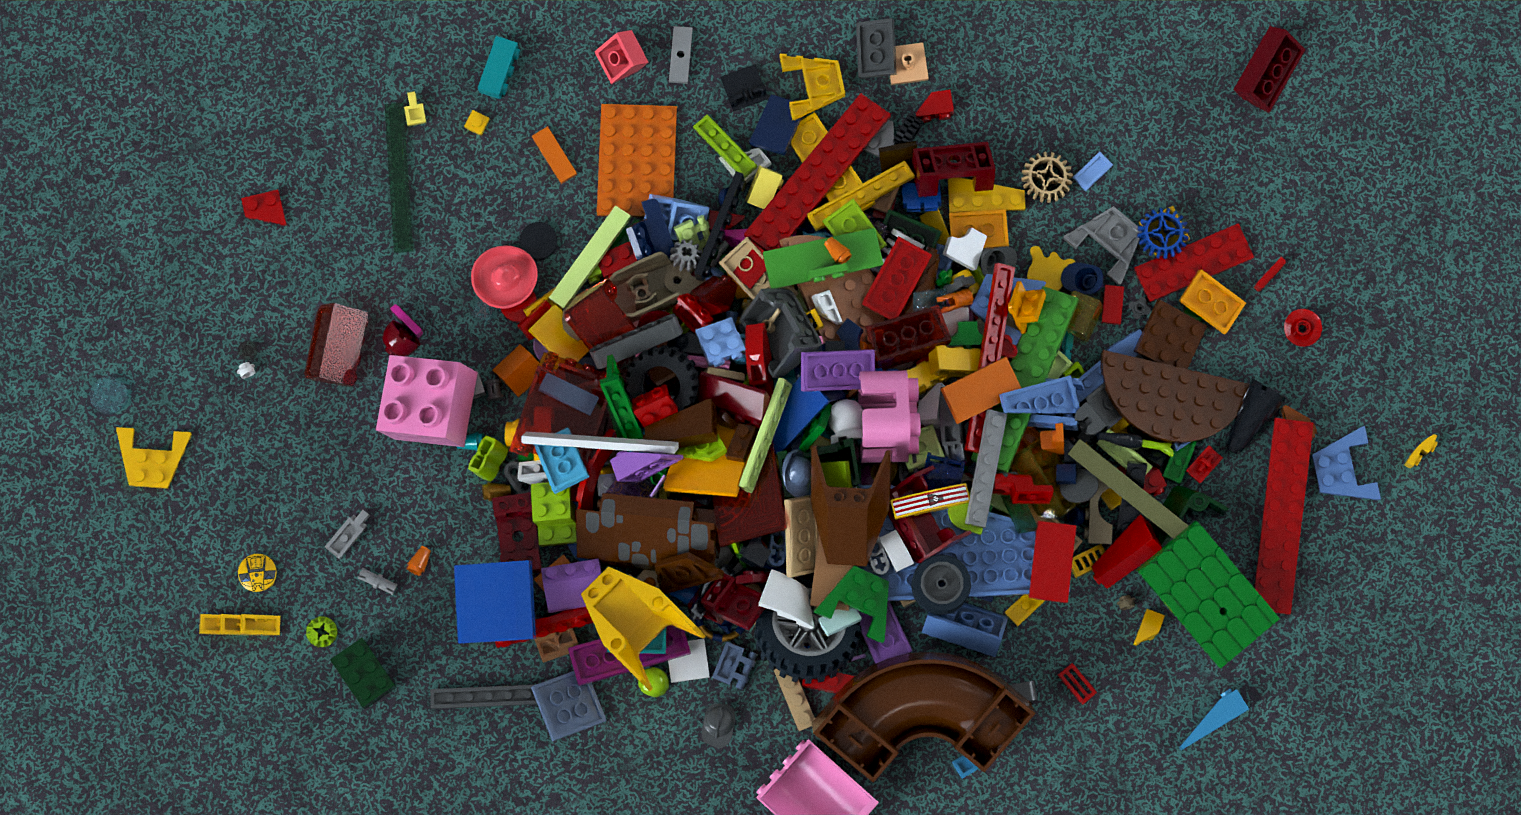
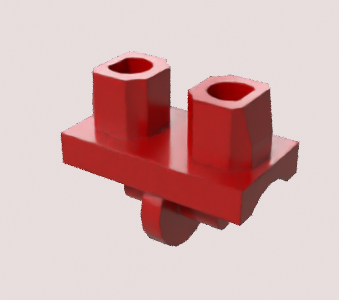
M1208 445L1188 467L1186 472L1200 484L1223 457Z

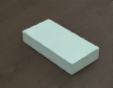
M850 606L849 611L835 610L831 619L823 616L818 618V622L827 637L862 620L859 612Z

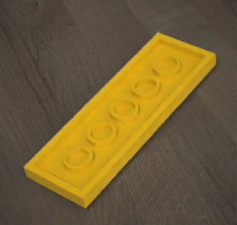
M815 112L800 121L790 143L802 163L828 133ZM852 166L847 169L825 196L828 202L862 184ZM875 200L861 207L862 211L875 205Z

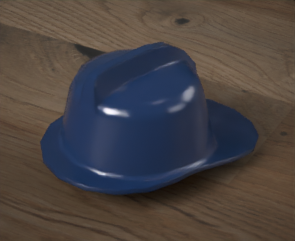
M1074 262L1066 266L1061 274L1062 285L1071 292L1091 295L1097 293L1101 287L1104 288L1103 272L1094 265Z

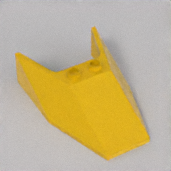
M609 566L581 593L603 645L649 691L653 688L640 661L639 654L666 626H675L702 639L705 637L703 632L660 589Z

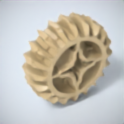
M1043 152V157L1041 158L1038 153L1036 154V160L1031 157L1029 159L1030 163H1025L1026 169L1022 170V174L1025 176L1021 178V181L1027 182L1023 185V188H1030L1027 191L1028 195L1035 193L1033 195L1034 200L1037 199V196H1040V202L1047 198V202L1051 203V197L1058 201V195L1063 198L1065 196L1063 191L1069 192L1070 188L1067 185H1072V181L1069 179L1073 177V174L1067 173L1071 170V166L1064 167L1067 164V160L1060 162L1061 155H1058L1056 159L1053 152H1051L1050 157H1047V152ZM1047 164L1046 169L1042 171L1037 170V172L1033 171L1037 166ZM1053 165L1060 170L1062 177L1053 172ZM1048 169H1049V170H1050V171H1049L1050 177H1049V180L1047 181V184L1045 185V180H1044V178H1045V175L1047 174V171H1048ZM1032 177L1041 182V189L1033 183ZM1061 184L1057 189L1047 191L1049 185Z

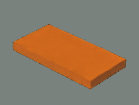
M1004 357L940 390L956 424H959L1001 403L999 394L1021 389V386L1007 357Z

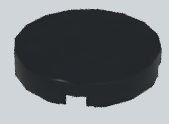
M544 222L529 224L520 235L522 250L526 251L534 260L546 259L557 248L558 238L555 230Z

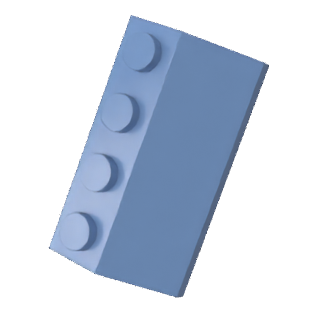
M964 603L959 609L949 614L938 615L928 612L922 633L996 657L1008 617Z

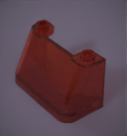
M609 278L577 294L564 312L566 322L589 350L598 344L636 329L614 301L617 298V287ZM626 358V359H624V360H621V361H619V362H616L617 365L619 366L621 363H623L624 361H626L628 358Z

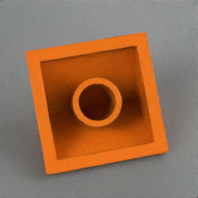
M520 344L492 371L519 398L542 376L541 372L546 370Z

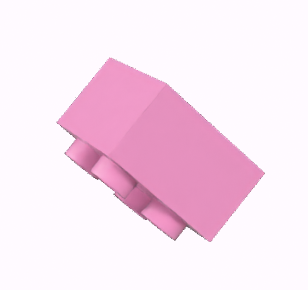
M390 355L376 431L395 440L464 447L478 372L460 362Z

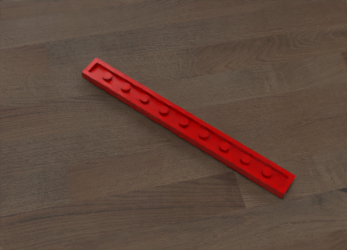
M996 263L994 266L978 370L1001 358L1008 315V303L1010 302L1015 267L1002 263ZM987 410L969 418L964 450L974 453L979 452Z

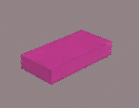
M397 304L390 308L392 313L417 338L423 335L422 329Z

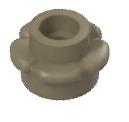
M1130 595L1120 597V601L1117 602L1120 610L1135 607V598H1131Z

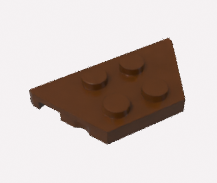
M690 552L658 560L655 565L657 583H659L660 590L664 594L722 579L724 576L723 570Z

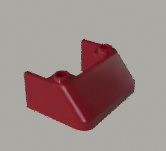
M932 465L916 472L896 485L890 491V500L928 491V485L924 476L934 470L935 467ZM890 502V509L887 515L912 559L917 563H921L926 558L943 552L972 534L968 530L957 536L954 530L949 527L940 530L931 512L895 520Z

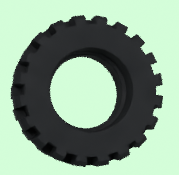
M668 345L654 346L641 352L629 365L628 372L624 378L626 382L624 389L628 394L630 402L638 395L648 392L645 386V377L648 371L656 366H663L671 369L677 375L680 382L679 392L673 398L678 407V412L691 407L698 396L699 389L698 376L700 374L698 369L694 367L695 362L693 359L690 361L687 358V353L679 352V348L676 347L668 348Z

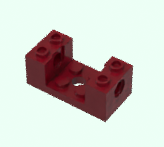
M988 142L913 149L911 170L915 175L914 182L918 197L937 196L940 179L972 176L975 192L993 190L996 168ZM951 160H956L957 163H952V162H950V161H951Z
M531 493L492 498L501 550V562L530 560L532 561L533 573H540L542 562L537 527L533 523ZM517 531L524 534V538L520 542L513 540V534Z

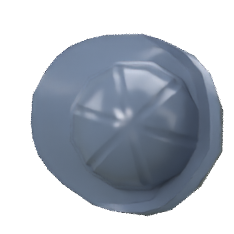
M793 450L785 456L783 462L782 476L787 491L794 497L811 495V462L805 458L800 450Z

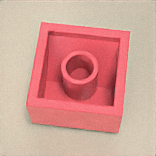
M632 30L616 33L594 51L611 84L638 72L649 63Z

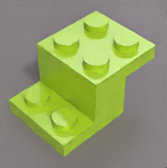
M549 482L531 484L533 523L538 526L539 546L577 543L576 505L571 501V487L554 494Z

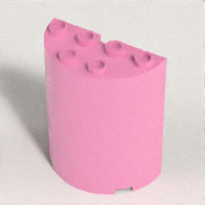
M809 739L806 742L802 740L796 747L798 750L794 756L789 755L783 761L785 765L781 771L776 769L769 777L771 782L767 786L763 784L756 792L758 794L756 798L774 815H869L879 803Z

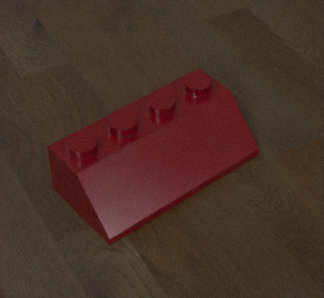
M1269 26L1233 90L1242 99L1270 113L1306 49L1286 29Z
M703 371L700 373L699 403L712 399L717 407V413L726 412L738 423H748L760 429L771 399L766 391Z

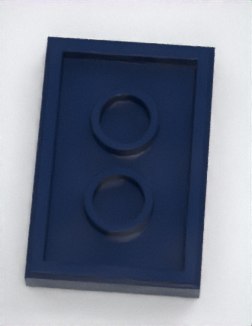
M771 94L749 141L750 145L785 156L802 119L800 117L792 120L789 102L793 101Z

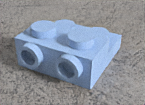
M732 317L695 330L709 367L713 365L714 367L721 366L729 359L738 360L745 354L746 349L739 332L736 330Z

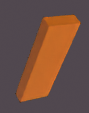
M548 126L532 135L534 142L561 184L577 175Z

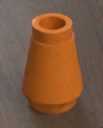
M833 237L825 241L824 245L836 263L843 264L851 258L850 249Z
M421 546L407 563V570L417 576H421L425 572L431 550Z

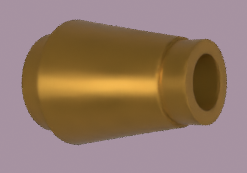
M487 482V484L482 485L483 499L492 501V498L511 495L510 484Z

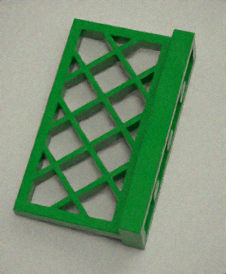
M613 354L608 355L607 375L605 379L600 380L602 391L623 438L642 439L644 432L633 412L632 402H630L628 394L624 389L626 385Z

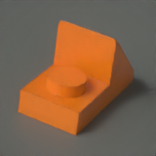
M1055 423V430L1040 432L1042 450L1064 455L1063 423Z

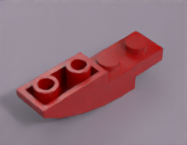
M763 322L746 325L745 354L749 386L753 385L755 388L766 391L771 398L774 391V383L768 371V364L772 360L766 324Z

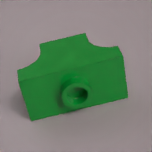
M957 321V330L953 336L948 337V345H962L964 349L974 348V345L982 344L983 335L978 331L977 321Z

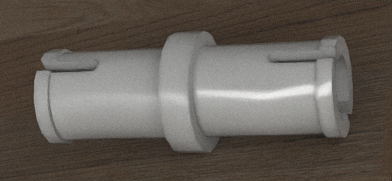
M362 568L358 579L373 585V588H379L391 595L394 594L398 586L397 583L383 578V575H377L365 568Z

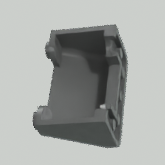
M785 288L761 289L740 318L746 330V325L762 323L763 320H769L777 308L782 310L774 321V332H767L770 351L775 360L768 364V371L772 378L784 377L801 364V352L817 351L822 345L820 337L797 297L792 291Z

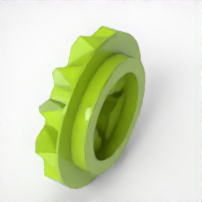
M318 616L308 624L306 635L309 642L314 646L327 647L335 641L337 627L330 618ZM324 625V630L327 633H329V635L322 634V636L319 638V633L316 632L314 628L321 629Z

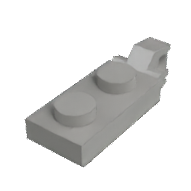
M362 510L357 517L355 515L351 518L349 517L326 544L325 548L341 560L365 531L364 529L367 525L364 523L370 515Z

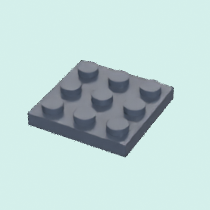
M574 671L531 687L552 742L607 721L592 683L578 686Z

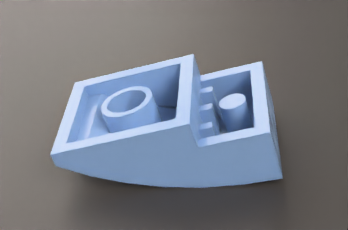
M649 194V199L654 198L659 202L672 240H678L673 229L674 226L691 220L696 225L698 224L697 217L700 215H704L707 221L710 208L708 206ZM702 231L698 232V238L699 240H702Z

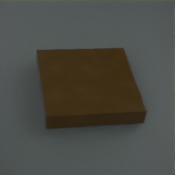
M916 141L878 148L881 173L903 161H906L911 169L913 149L917 148Z

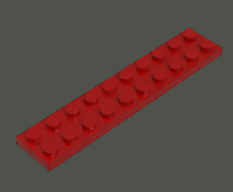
M860 93L745 231L744 236L748 237L764 251L782 248L779 241L792 237L807 219V214L819 205L891 118V114Z
M1274 418L1254 588L1275 613L1291 615L1314 423Z

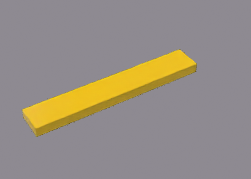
M903 161L809 212L807 218L817 232L826 227L822 222L825 218L853 198L861 208L914 179L915 175L906 161Z

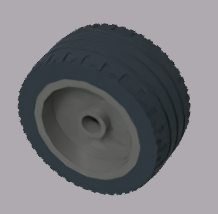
M934 555L926 558L916 568L911 582L912 593L916 602L924 610L938 615L949 614L959 609L967 600L971 590V578L967 568L958 559L949 555ZM938 582H944V587H940Z

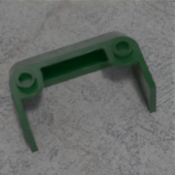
M1184 486L1174 487L1163 503V506L1181 520L1188 508L1201 512L1208 506L1223 516L1229 509L1204 493ZM1152 522L1151 526L1162 547L1170 542L1171 536Z

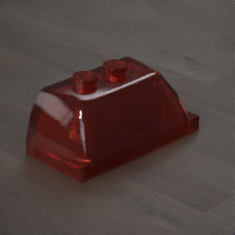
M939 305L865 327L871 347L875 350L877 364L883 369L928 357V354L936 346H948L951 342V337Z

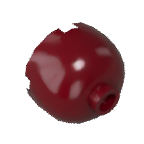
M392 320L386 326L382 336L383 343L386 346L385 351L390 355L407 357L412 355L421 343L414 334L411 336L405 330L406 327L395 320Z

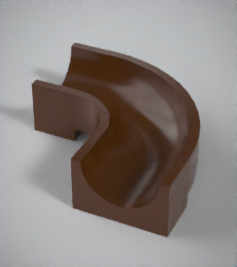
M915 652L885 659L857 674L836 693L812 721V729L814 735L869 780L874 782L898 755V750L904 744L919 737L929 736L950 742L957 751L985 772L1036 713L1030 701L984 666L951 654Z

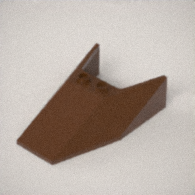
M814 445L811 447V506L827 564L867 566L890 509L893 450H886L870 488L831 487L827 485L818 456L819 446Z

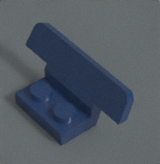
M654 198L644 200L641 203L647 219L633 223L626 228L635 257L638 261L661 251L670 259V255H672L670 250L674 247L659 202Z

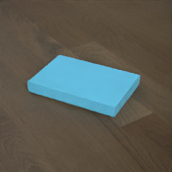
M568 427L556 433L572 435ZM534 444L554 494L589 478L578 447Z

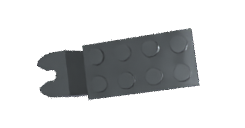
M1140 354L1136 356L1137 358L1144 359ZM1105 383L1083 400L1085 404L1073 414L1075 421L1079 422V428L1081 429L1077 438L1085 443L1105 427L1108 430L1122 419L1109 400L1105 391Z

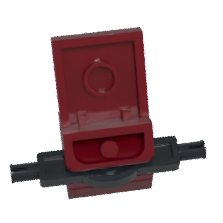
M733 556L728 564L720 567L724 571L722 579L702 584L689 601L688 613L690 615L688 618L693 623L702 617L720 625L724 620H727L749 631L765 610L764 607L759 606L761 593L742 584H736V578L733 577L735 574L733 569L739 562L737 557Z

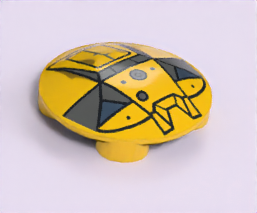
M252 554L246 557L238 569L240 583L247 590L253 592H261L272 587L277 574L276 566L272 559L263 554Z

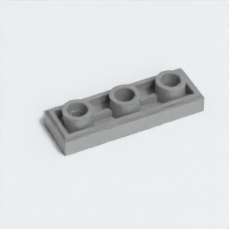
M674 26L669 83L688 84L692 27ZM683 53L684 57L679 58L677 55Z

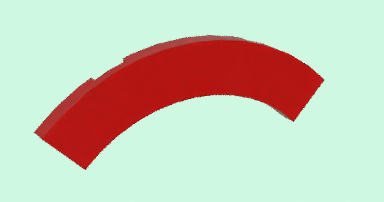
M609 429L603 437L617 438L614 430ZM597 449L592 460H588L585 467L589 478L581 481L578 486L576 496L578 509L593 511V499L597 480L613 450Z

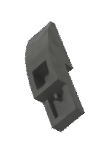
M940 390V430L942 446L945 448L946 465L967 463L963 431L965 421L956 424Z

